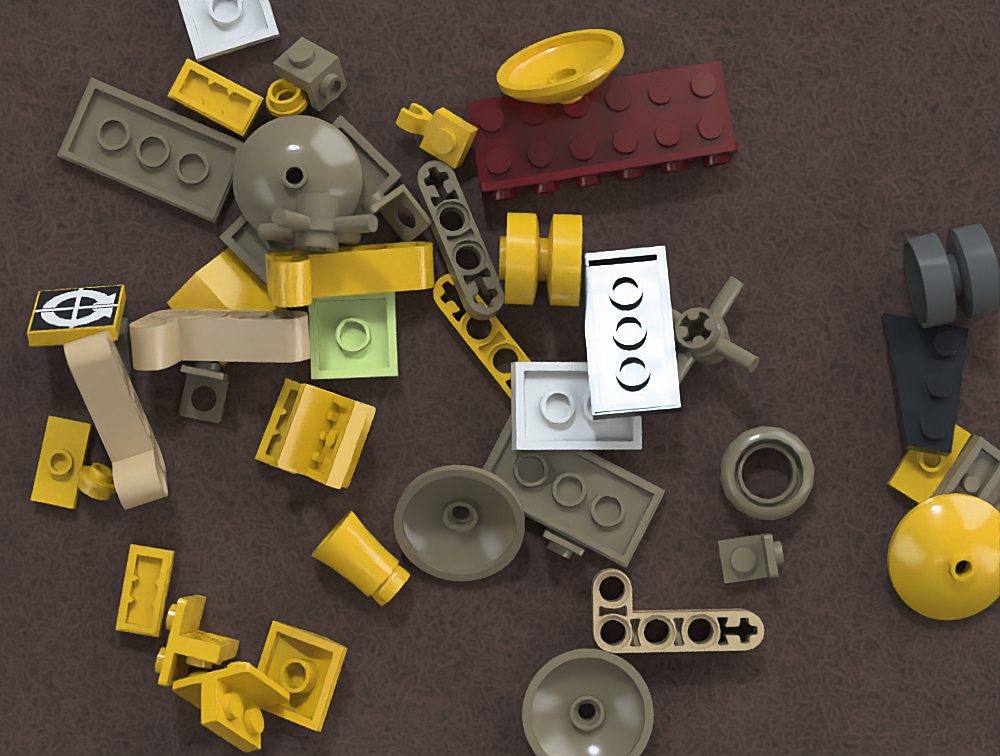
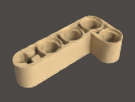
M168 309L150 313L129 324L133 368L136 370H160L168 368L181 360L290 363L307 360L311 357L308 313L303 311Z
M105 330L64 344V351L71 373L112 462L113 481L123 508L128 510L168 496L166 467L159 445L109 331Z
M615 568L602 569L592 580V632L598 646L606 652L746 651L758 646L763 639V622L757 615L747 609L633 610L631 581L622 571ZM609 576L620 578L624 586L620 597L614 600L603 598L599 591L602 580ZM724 617L722 624L726 627L739 626L740 618H745L746 623L754 627L753 632L746 633L745 640L742 641L736 633L722 632L725 641L718 642L721 630L717 618ZM660 619L667 624V635L660 642H650L644 636V628L651 620ZM695 619H706L710 623L711 628L709 636L699 642L691 640L687 632L690 623ZM609 620H617L624 625V635L616 643H607L600 635L601 627Z

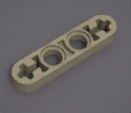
M437 160L429 161L420 168L414 184L416 194L423 210L432 220L431 230L464 309L474 319L481 321L489 320L496 316L503 305L505 296L502 285L454 171L444 162ZM430 174H433L436 180L444 179L440 189L444 201L436 207L433 204H437L439 199L437 189L434 185H426ZM445 211L456 212L462 218V228L457 231L446 230L440 223V215ZM466 249L473 251L479 260L478 267L473 270L461 268L456 262L457 252ZM482 274L486 276L482 277L479 282L482 293L493 296L489 308H486L483 302H474L478 294V288L473 280ZM466 281H472L468 285L465 283Z

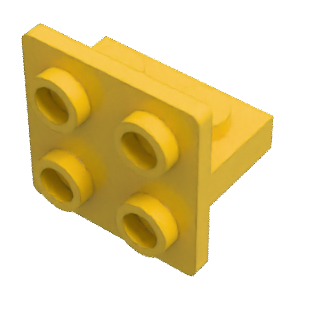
M306 383L301 384L276 453L274 465L308 476L337 489L349 487L376 412L375 407Z
M193 595L178 599L177 605H171L165 626L166 630H170L167 647L160 649L155 664V672L160 674L158 685L168 687L175 680L187 678L190 665L211 668L212 664L221 665L223 661L236 657L240 640L199 630L206 601L205 596Z
M233 662L228 664L225 669L212 672H192L188 675V678L172 682L173 692L201 710L202 725L245 753L261 749V732L264 729L261 709L290 701L289 691L247 662Z

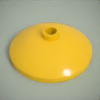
M586 29L556 35L530 45L513 55L500 67L496 79L500 90L517 100L541 104L573 103L581 99L584 94L596 88L616 69L624 55V45L617 33L604 29Z
M961 493L932 497L909 511L896 527L890 540L887 554L889 577L901 599L919 614L938 620L967 618L983 611L996 601L1000 596V512L991 504L978 497ZM960 561H967L966 568L963 571L955 572V567Z

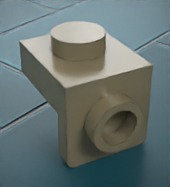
M303 37L273 62L276 75L306 91L312 108L319 112L332 100H335L347 86L339 57Z

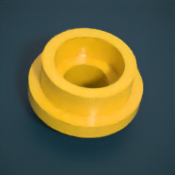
M283 78L276 80L268 88L266 105L268 111L275 117L299 115L306 109L309 103L306 91Z
M92 463L91 466H82L78 472L80 480L77 486L83 493L104 501L109 500L112 493H117L113 481V471L110 467L101 463Z

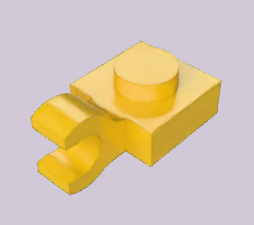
M412 103L409 110L402 108L396 120V125L403 130L423 135L424 138L420 148L454 169L462 165L478 131V128L443 107L436 110L434 115H432L424 107L416 103Z

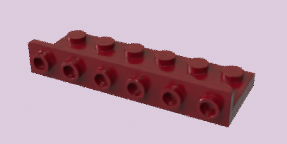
M721 60L605 79L596 88L584 94L581 99L569 104L527 102L514 99L508 95L466 102L469 122L478 128L473 140L481 194L482 197L491 196L492 202L516 199V191L533 189L534 195L555 193L560 191L559 184L575 181L577 188L593 187L602 184L601 177L618 175L619 181L635 180L645 177L644 170L660 167L662 174H672L687 170L686 163L703 161L704 167L720 166L730 163L729 156H733L738 152V144L734 142Z

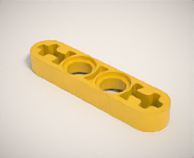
M450 274L440 277L433 289V296L437 306L511 399V389L506 384V381L511 380V373L504 374L495 369L493 365L494 355L501 349H510L516 353L518 362L531 361L496 316L489 319L492 329L486 338L480 340L472 338L468 334L466 327L471 316L466 312L461 320L457 321L453 314L461 310L452 300L444 303L441 299L445 294L444 284L449 282L452 286H455ZM477 294L474 300L477 303L483 302L485 307L489 308L482 300V298Z

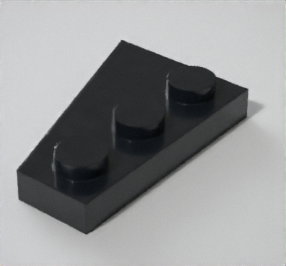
M883 313L881 323L887 339L889 367L894 377L897 394L895 400L904 449L948 456L952 450L969 329L946 324L923 328L918 319Z

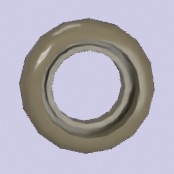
M759 426L742 432L728 444L720 460L719 480L725 497L737 511L753 519L774 521L793 514L806 502L813 488L815 467L808 448L796 435L780 427ZM761 448H773L781 452L788 459L792 470L791 481L787 489L779 496L770 499L759 498L751 494L745 487L742 479V467L746 458L755 450Z

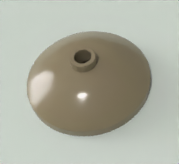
M291 115L274 119L262 125L245 141L235 161L233 170L235 199L243 216L257 231L261 223H273L271 216L277 208L296 212V195L325 193L339 196V217L353 216L362 195V166L355 148L339 129L319 118ZM293 169H299L303 172V179L298 184L288 182V173ZM295 238L274 240L283 244L295 245Z
M448 465L421 474L404 489L395 509L394 531L397 542L405 556L422 571L437 578L450 581H473L497 573L513 560L524 538L525 517L519 498L511 487L498 476L473 466ZM464 506L468 509L465 511H459L455 507Z
M595 648L570 650L559 654L545 663L532 678L526 690L522 707L524 732L536 756H640L650 738L654 719L652 698L639 672L620 656ZM589 703L595 707V714L591 718L584 719L579 715L578 711L582 704Z

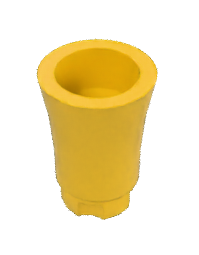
M352 510L338 522L311 555L342 575L367 597L371 595L381 606L388 603L410 577L409 572L398 565L399 560L376 540Z

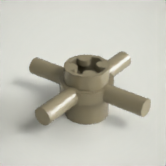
M304 193L296 195V212L282 208L275 209L271 216L273 223H261L258 227V235L263 241L295 238V250L302 252L331 253L338 251L339 243L350 246L358 245L361 241L360 233L375 232L378 227V221L374 214L339 217V196L325 193Z
M732 276L729 277L709 309L701 307L691 308L681 314L671 308L675 340L678 348L681 350L676 358L679 385L695 361L704 365H714L725 358L750 373L757 368L760 360L759 357L731 342L728 328L723 320L745 286L738 279ZM708 330L711 334L705 340L701 336V332Z

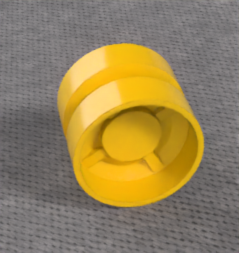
M508 212L507 236H500L499 280H505L504 304L533 305L538 281H546L550 306H579L582 215L553 214L548 238H540L536 213Z

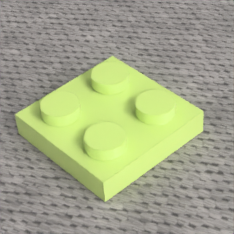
M395 292L312 298L313 303L308 305L312 380L399 376Z

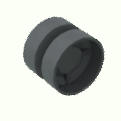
M980 223L950 229L947 233L946 252L935 233L912 237L903 241L902 256L906 283L913 310L923 328L954 322L956 317V299L968 319L1000 311L999 265L990 239Z

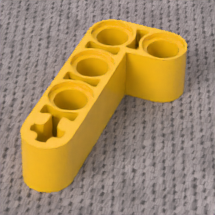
M427 241L338 247V251L331 253L289 250L265 254L268 299L272 305L277 307L310 305L313 303L312 298L421 290L435 287L433 243Z

